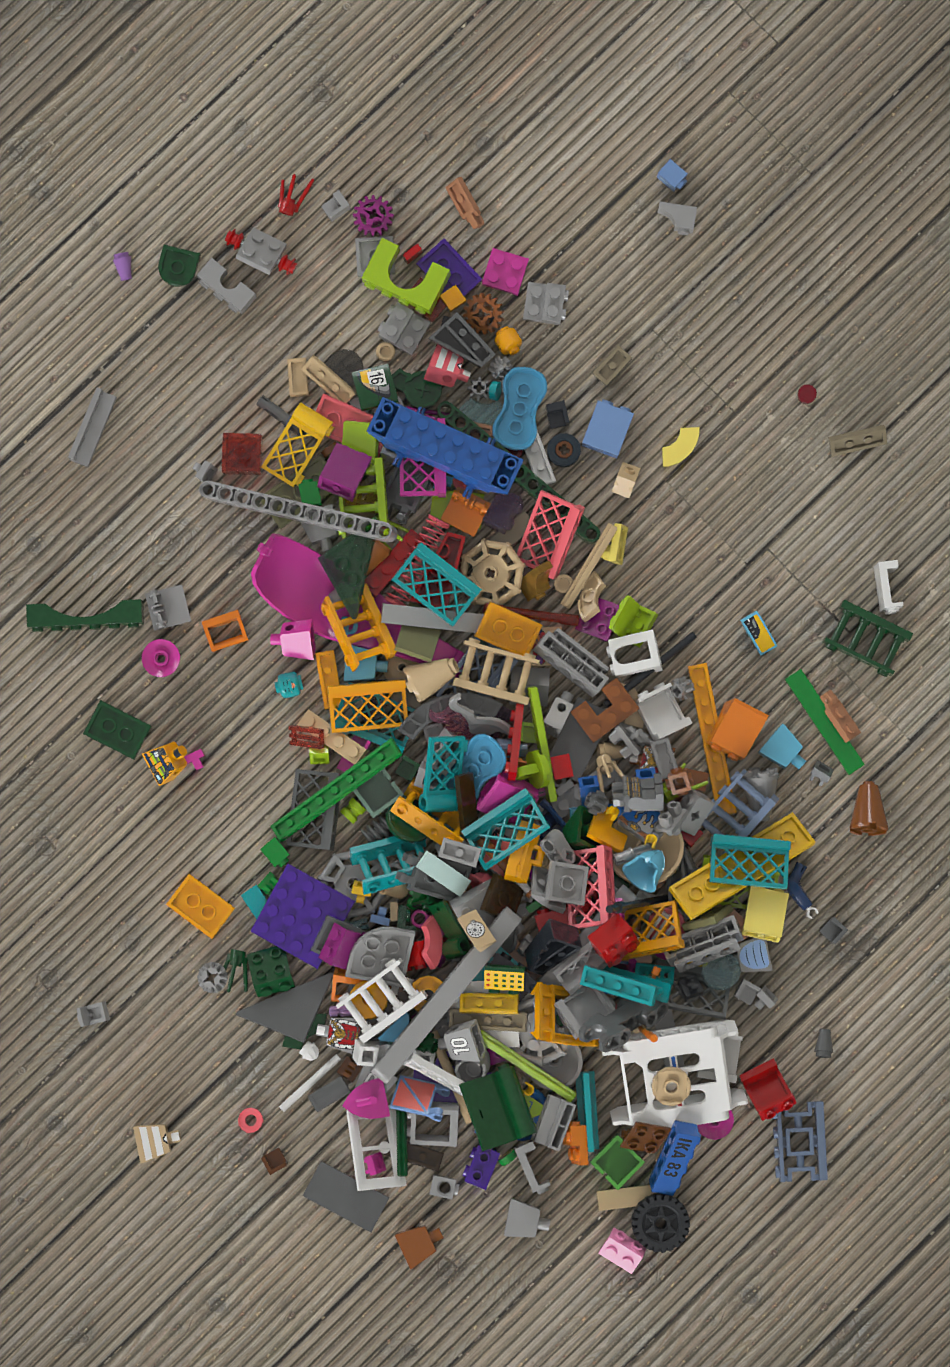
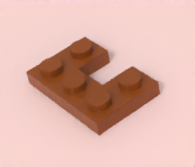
M615 678L602 688V691L612 705L598 716L587 701H584L571 711V714L593 743L640 709L618 678Z

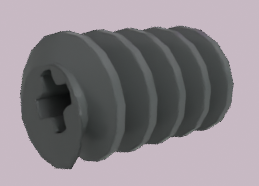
M378 816L379 823L373 820V827L367 824V832L360 829L368 843L384 839L383 836L391 837L386 818Z

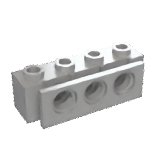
M559 628L553 633L548 631L533 648L536 654L591 697L599 693L609 679L604 674L609 670V667Z
M731 915L722 919L717 924L700 927L681 934L685 948L664 953L670 966H676L679 973L741 950L738 942L744 940L735 916Z

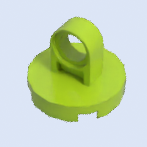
M540 750L527 753L525 759L527 764L517 768L516 780L528 778L536 789L547 787L550 783V780H547V774H550L549 763L544 754L540 755Z

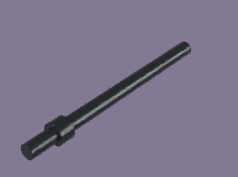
M691 632L660 657L662 665L697 638L696 635ZM655 670L641 672L628 682L624 688L627 692L631 691ZM609 699L603 702L607 708L612 705Z
M668 894L629 902L618 901L613 905H608L606 911L607 913L615 912L619 914L629 909L668 902Z

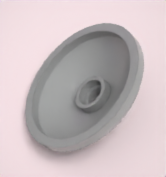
M568 1045L565 1057L561 1056L558 1058V1062L551 1061L539 1068L566 1086L571 1085L580 1075L583 1066V1056L579 1046ZM551 1046L542 1051L543 1056L556 1050ZM529 1048L526 1050L527 1054L537 1057V1051H532ZM529 1075L532 1081L536 1083L538 1086L551 1090L550 1088H548L547 1086H545L544 1084H542L541 1082H539L538 1080Z

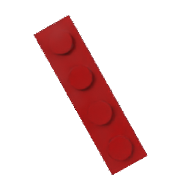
M412 528L403 537V541H400L391 550L390 555L361 584L367 583L373 597L376 598L389 584L404 564L405 559L407 560L410 556L408 553L413 552L414 549L411 546L416 547L418 544L415 540L426 542Z
M516 703L515 710H511L510 715L513 727H509L508 738L512 740L511 744L507 745L506 755L510 756V759L506 761L504 772L508 773V781H515L518 768L524 704Z

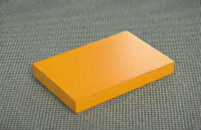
M490 601L474 637L508 652L524 656L525 653L530 654L543 625Z
M191 874L187 875L166 903L168 907L211 939L214 938L235 910V907Z

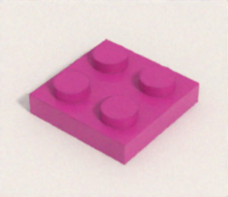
M492 248L482 285L518 296L529 258Z

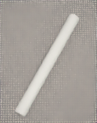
M335 1054L279 1106L280 1109L285 1112L342 1059Z

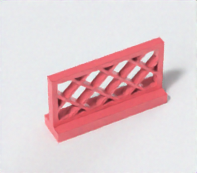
M541 490L517 551L520 560L526 566L534 569L540 565L538 559L546 556L547 560L553 565L548 578L553 580L557 578L585 507L579 504L575 505ZM543 497L550 499L553 507L544 510L541 503ZM561 505L569 507L568 515L561 517L557 507ZM554 509L558 519L549 522L546 512ZM542 514L546 524L538 527L535 518L537 515ZM559 521L562 531L555 535L551 524ZM547 526L551 537L543 540L539 529ZM536 531L539 542L531 544L528 538L529 533ZM553 539L555 549L548 552L544 542ZM541 543L545 554L536 557L533 546ZM529 548L533 559L527 561L521 558L523 550Z
M606 845L574 851L575 856L581 859L577 865L582 866L586 863L590 867L588 878L593 871L598 874V879L594 884L587 878V883L591 886V889L585 895V903L588 901L593 906L590 911L585 914L581 910L583 906L568 904L569 925L578 929L601 926L616 914L615 912L607 913L606 911L608 905L615 903L612 848ZM591 853H596L597 860L592 865L587 859ZM595 890L599 893V899L596 903L589 899ZM596 909L600 912V921H593L590 918ZM580 912L584 919L580 924H575L574 917Z

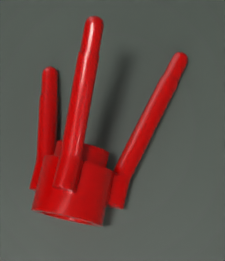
M296 174L292 175L288 194L285 198V180L282 179L278 204L279 212L288 216H293L294 212L298 213L301 203L314 183V179L310 180L296 204L295 200L291 199Z

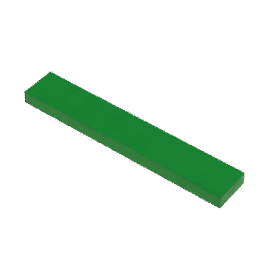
M802 669L785 679L786 683L846 773L850 775L864 766V762L850 741L844 742L824 712L826 710L825 704Z

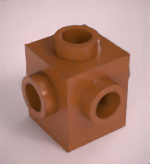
M682 767L671 769V773H668L667 776L668 779H665L668 791L671 790L673 795L677 794L678 796L688 794L692 790L691 784H694L692 773H688L687 768L682 769ZM682 777L684 781L677 783L676 778Z

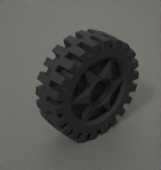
M655 1193L646 1196L634 1208L631 1224L633 1233L642 1246L653 1252L665 1253L666 1251L674 1250L676 1247L678 1248L685 1241V1237L689 1233L690 1219L685 1206L677 1198L671 1195ZM659 1218H664L666 1220V1223L663 1227H657L655 1225L656 1221Z

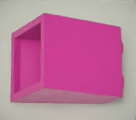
M504 767L503 771L497 776L490 778L480 791L477 810L487 814L524 788L533 795L537 803L539 799L538 789L524 779L508 781V773H504ZM532 804L525 808L523 814H528L527 810ZM511 817L508 822L516 824L517 817Z

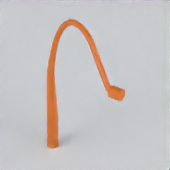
M654 966L651 978L655 979L656 975L659 976L661 968ZM642 1025L638 1027L639 1031L651 1042L658 1040L657 1035L643 1028Z

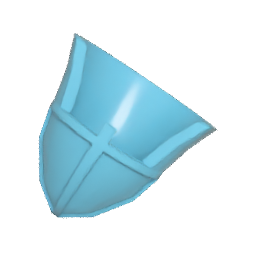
M662 850L643 852L623 865V873L638 889L649 893L655 892L665 868L664 854Z

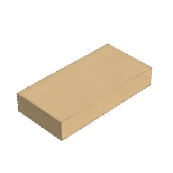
M306 358L287 359L290 398L309 396L308 376L301 370L307 363Z

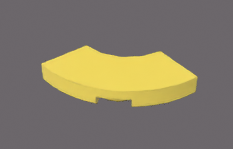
M699 427L680 428L679 437L676 442L662 448L663 467L676 465L690 455L698 441Z

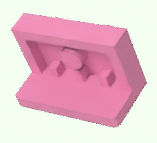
M613 1228L598 1254L632 1274L642 1260L646 1248L639 1241H635L627 1236L623 1231Z

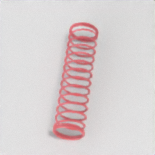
M429 514L427 517L430 520H426V522L440 532L422 526V528L437 539L419 533V535L434 546L417 539L415 541L438 549V546L429 539L442 542L434 533L443 536L446 534L437 526L449 529L450 525ZM415 555V556H414V559H416L418 562H420V563L422 564V561H420L419 559H417V558H419V557H417V556ZM411 562L414 568H417L416 566L423 568L421 565ZM418 570V571H420L421 573L416 572V571H413V573H416V574H419V575H424V574H423V571H421V570ZM404 574L400 575L402 578L411 583V581L409 580L411 579L410 577ZM413 574V576L418 579H414V581L420 582V578ZM390 586L406 599L391 593H387L389 596H385L384 599L393 605L406 606L400 600L409 602L410 599L403 594L409 593Z

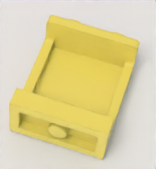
M751 886L748 890L749 896L744 924L741 929L742 935L779 943L782 937L789 894L784 893L781 889L770 890L765 889V887Z

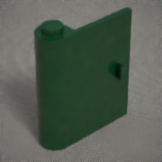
M509 1063L499 1066L498 1071L459 1084L482 1152L537 1133L514 1066H509Z

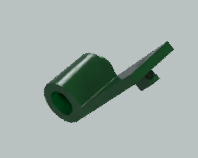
M446 900L429 905L428 908L447 937V940L442 945L443 955L449 960L465 956L472 948L471 942Z

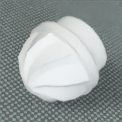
M307 1041L299 1054L303 1056V1059L312 1061L317 1059L319 1049L314 1042Z

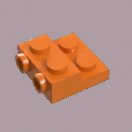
M570 1121L562 1142L563 1145L570 1146L568 1158L571 1160V1164L589 1165L586 1125H581L580 1121Z

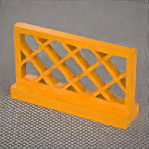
M405 680L327 686L331 733L400 727L402 722H394L391 716L398 709L403 713L404 720L408 717ZM394 692H401L402 700L396 706L389 698ZM383 693H389V695L386 697ZM374 694H380L385 698L379 707H376L369 701ZM355 696H361L366 700L359 709L350 703ZM341 697L347 703L338 711L333 706V698ZM386 701L395 707L389 716L380 710ZM367 703L376 709L369 718L361 712ZM348 704L357 710L350 720L342 714V711ZM378 711L386 717L382 724H375L371 720ZM358 713L367 719L363 726H357L352 722ZM339 715L348 721L343 728H335V720Z
M673 900L630 909L624 913L625 921L632 914L638 917L631 928L640 936L638 939L640 944L634 952L628 953L623 957L622 961L685 948L684 940L681 936L677 901ZM672 906L673 913L669 919L661 915L666 907ZM652 910L656 915L649 923L643 917L647 911ZM659 916L667 921L661 930L653 926ZM641 920L648 924L643 934L635 930ZM670 924L675 927L676 935L667 936L664 934ZM651 928L659 932L653 940L646 938Z

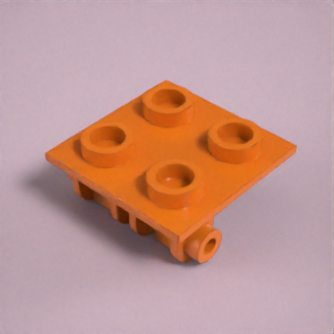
M457 487L440 520L474 537L491 503L474 494H471L470 499L462 496L465 490Z

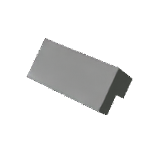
M548 1094L536 1124L537 1133L532 1135L531 1140L559 1151L576 1105Z

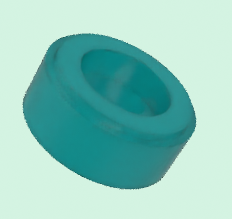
M493 381L489 387L490 400L498 401L502 393L501 382Z

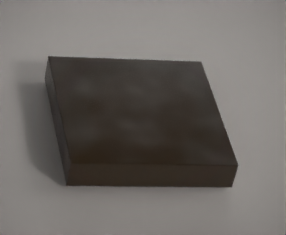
M493 873L480 910L495 918L505 907L510 908L516 913L524 890L516 883L505 880L501 875Z

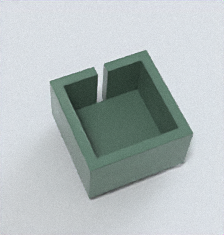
M385 768L353 791L373 819L395 803L399 796L404 797L394 781L392 783L389 782L392 778Z

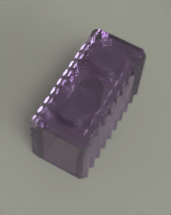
M509 492L508 495L497 493L483 517L485 526L502 534H505L507 530L510 531L514 525V517L516 514H520L523 509L522 498L512 492Z

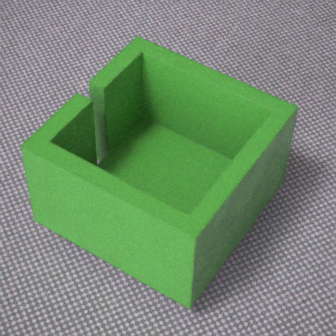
M616 1133L589 1162L602 1175L606 1172L607 1174L604 1177L619 1190L645 1162L634 1150L620 1148L623 1139Z

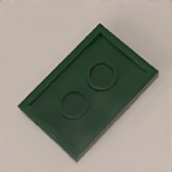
M100 700L83 735L135 760L152 726Z

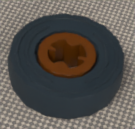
M568 433L555 435L547 446V455L550 461L559 467L574 465L581 454V445L578 439ZM564 445L569 450V453L566 452V455H562V452L558 450Z

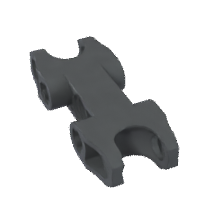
M621 998L617 1004V1009L607 1016L597 1013L590 1017L579 1029V1040L589 1042L599 1039V1050L605 1053L617 1049L628 1042L631 1031L641 1025L650 1028L657 1024L666 1015L668 1003L655 1001L654 1006H649Z

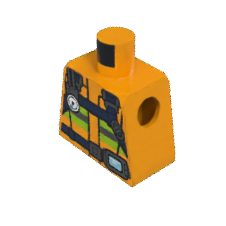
M176 742L168 743L142 754L159 786L173 781L187 766L184 758L187 755V749L183 745L178 746Z

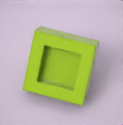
M315 742L311 743V747H309L310 764H329V747L324 743L323 747H316Z

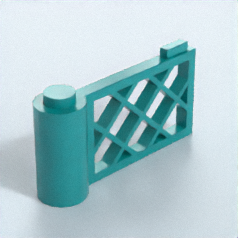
M429 737L423 794L419 797V808L423 812L458 811L455 781L454 788H447L445 784L451 778L454 779V776L462 774L464 752H467L468 740H465L466 737ZM455 741H459L458 748L453 752L449 747ZM435 742H441L443 747L436 753L434 751ZM448 750L451 755L443 762L440 756ZM438 759L441 766L434 772L432 764ZM455 759L457 761L456 767L451 771L447 765ZM445 768L449 774L441 781L438 775ZM436 778L439 784L434 789H430V783Z

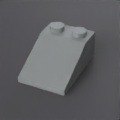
M491 879L463 893L461 897L457 896L449 901L457 918L476 909L487 927L492 924L496 918L480 910Z

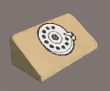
M476 909L457 918L479 952L484 951L496 942V939Z

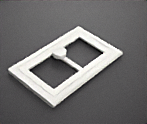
M388 1105L390 1116L385 1117L389 1143L383 1141L378 1146L362 1147L358 1120L369 1118L359 1117L346 1110L357 1191L406 1186V1178L397 1175L396 1109L390 1108V1105ZM379 1150L383 1154L390 1151L394 1176L366 1179L362 1151Z

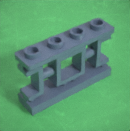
M823 1101L806 1102L807 1111L805 1112L784 1111V1117H794L795 1128H784L785 1136H782L781 1112L773 1117V1119H776V1127H773V1138L777 1139V1146L774 1147V1157L778 1158V1166H775V1176L779 1178L780 1182H792V1172L810 1171L811 1181L828 1180ZM812 1108H814L815 1135H813V1127H802V1116H812ZM790 1132H808L809 1151H791ZM814 1147H816L818 1174H815L814 1166L804 1165V1155H814ZM783 1148L786 1149V1156H796L797 1167H787V1175H784Z

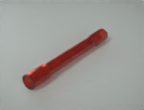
M484 603L483 614L485 613L489 603ZM500 605L533 620L555 622L570 626H578L579 615L553 613Z

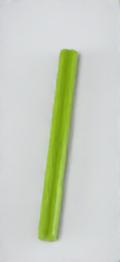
M480 1030L485 1046L569 1102L575 1099L577 1093L484 1030Z

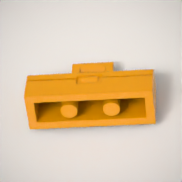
M521 820L519 827L527 828L529 822ZM533 823L532 829H537L540 826ZM518 830L516 839H523L526 831ZM540 835L510 854L504 876L505 880L527 884L531 866L542 867L545 852L537 845ZM533 850L537 851L535 860L531 859Z

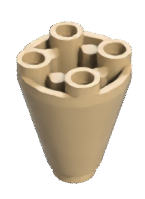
M454 658L431 661V663L424 662L405 667L403 671L408 679V682H406L407 689L410 693H415L419 703L426 701L456 676V673L459 672L457 662Z

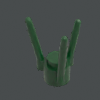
M231 949L230 954H227L223 967L227 970L229 963L232 965L227 987L228 993L231 991L236 966L241 967L242 964L244 992L248 991V959L245 957L246 952Z
M429 1032L415 1050L434 1054L438 1049V1039L434 1038V1033Z

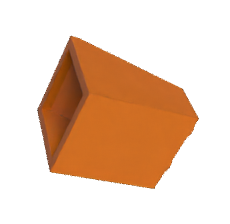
M736 698L724 703L706 744L710 745V749L720 753L722 751L728 754L727 757L733 761L745 759L769 715Z

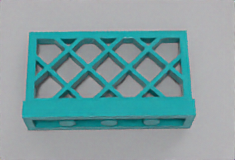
M421 542L417 544L413 552L392 578V581L452 627L482 590ZM415 555L422 560L423 568L412 569L411 560ZM426 569L437 571L438 579L428 581ZM423 570L424 581L414 582L413 571ZM403 572H410L411 583L404 584L398 578ZM441 581H450L453 591L443 592ZM438 582L440 593L429 594L428 583ZM425 583L426 595H418L415 592V585ZM464 592L469 596V599L464 604H458L456 593ZM453 594L455 605L445 606L443 595ZM440 595L441 607L432 606L430 596ZM455 607L456 616L453 620L446 617L445 608Z
M374 694L380 705V699L384 700L385 698L380 694ZM361 697V698L356 699V700H354V701H352V702H350V703L352 704V703H355V702L360 701V700H363V703H364V702H365V699ZM389 698L396 706L399 704V702ZM341 699L338 711L345 705V700ZM366 704V705H365L366 710L363 711L362 713L364 714V713L368 712V715H369V717H370V716H371L370 711L373 710V709H375V708L373 707V708H370V709H369L368 706H367V704ZM350 705L353 714H355L354 708ZM407 706L408 711L413 712L415 710L414 708ZM397 709V710H396L397 712L394 713L392 716L398 714V716H399V718H400V721L403 722V719H402L401 714H400V713H402V712H400V711ZM339 715L335 720V727L343 728L348 721ZM356 716L355 719L357 722H352L357 726H363L362 724H360L359 719ZM384 716V718H381L377 721H374L373 718L371 720L374 723H378L382 720H385L386 717ZM399 727L389 728L388 731L383 733L377 729L349 731L351 734L380 746L392 738L402 754L409 739L407 736H405L404 741L395 738L393 731Z
M526 788L461 831L469 844L477 847L474 843L475 841L485 838L483 847H478L481 848L478 860L485 871L550 828L536 804V800ZM532 804L533 810L531 815L523 814L525 808ZM511 817H517L515 826L507 825ZM522 818L530 819L527 828L519 827ZM534 819L542 821V826L532 829ZM496 827H501L499 837L491 835ZM506 828L514 829L511 838H504ZM518 830L526 831L525 837L521 840L516 839ZM490 839L498 840L495 849L487 848ZM502 841L510 842L508 849L505 851L500 850ZM486 852L494 853L492 859L485 863L484 857Z
M713 834L710 841L709 882L787 889L791 841ZM716 849H723L728 856L720 861L716 856ZM737 851H743L747 856L741 863L733 856ZM756 853H762L766 858L760 865L752 857ZM776 854L784 855V863L779 867L771 859ZM728 858H731L737 864L732 871H729L723 864ZM749 859L757 867L751 873H748L742 866ZM768 861L776 869L770 875L762 868ZM719 866L727 873L723 878L714 877L715 869ZM738 868L746 875L742 880H737L732 874ZM758 869L766 877L761 882L756 881L751 876ZM778 871L783 877V884L775 883L771 876Z
M582 1071L575 1080L578 1121H580L581 1125H586L588 1152H594V1149H599L595 1072Z

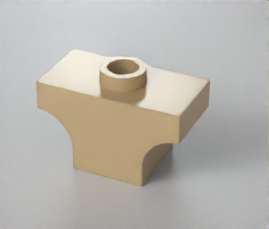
M622 462L612 492L630 498L641 468Z

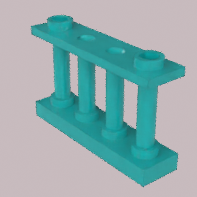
M393 836L349 848L352 866L360 864L365 879L362 880L363 894L375 893L380 890L407 884L395 879L397 871H391L386 857L397 854L402 866V870L398 871L411 875L414 866L410 867L408 863H405L406 861H402L403 854L414 849L417 855L419 851L425 853L423 847H426V839L416 843H409ZM378 859L384 874L373 877L367 862Z
M585 965L580 985L649 1006H654L655 1000L668 1003L672 987L670 983L614 966L611 968L606 966L602 970Z

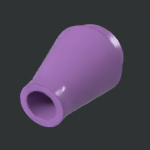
M129 253L114 254L113 262L121 281L132 279L131 256H129Z

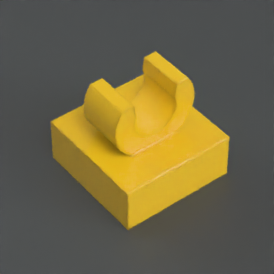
M354 880L352 894H357L356 903L364 904L365 896L371 897L372 893L364 895L362 881Z

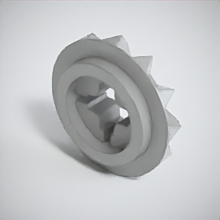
M216 962L204 964L199 969L197 976L198 985L203 991L209 993L221 991L227 983L225 968ZM209 972L211 974H218L214 978V983L212 981H206L207 978L210 977Z

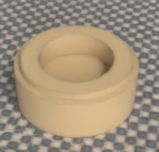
M388 342L379 344L376 349L378 359L382 362L391 361L395 357L394 346Z
M561 574L555 579L554 587L557 592L566 594L573 580L569 575Z

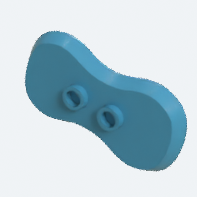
M515 367L504 377V404L500 414L494 421L492 431L494 439L507 449H527L536 439V411L546 395L547 381L544 375L535 369Z
M478 734L471 738L467 746V752H465L463 757L462 774L473 772L476 800L483 784L490 778L500 774L506 765V755L503 748L495 739L487 734ZM456 763L451 767V771L456 767ZM443 774L440 777L441 781L446 777ZM451 778L445 784L446 787L454 788L455 780Z

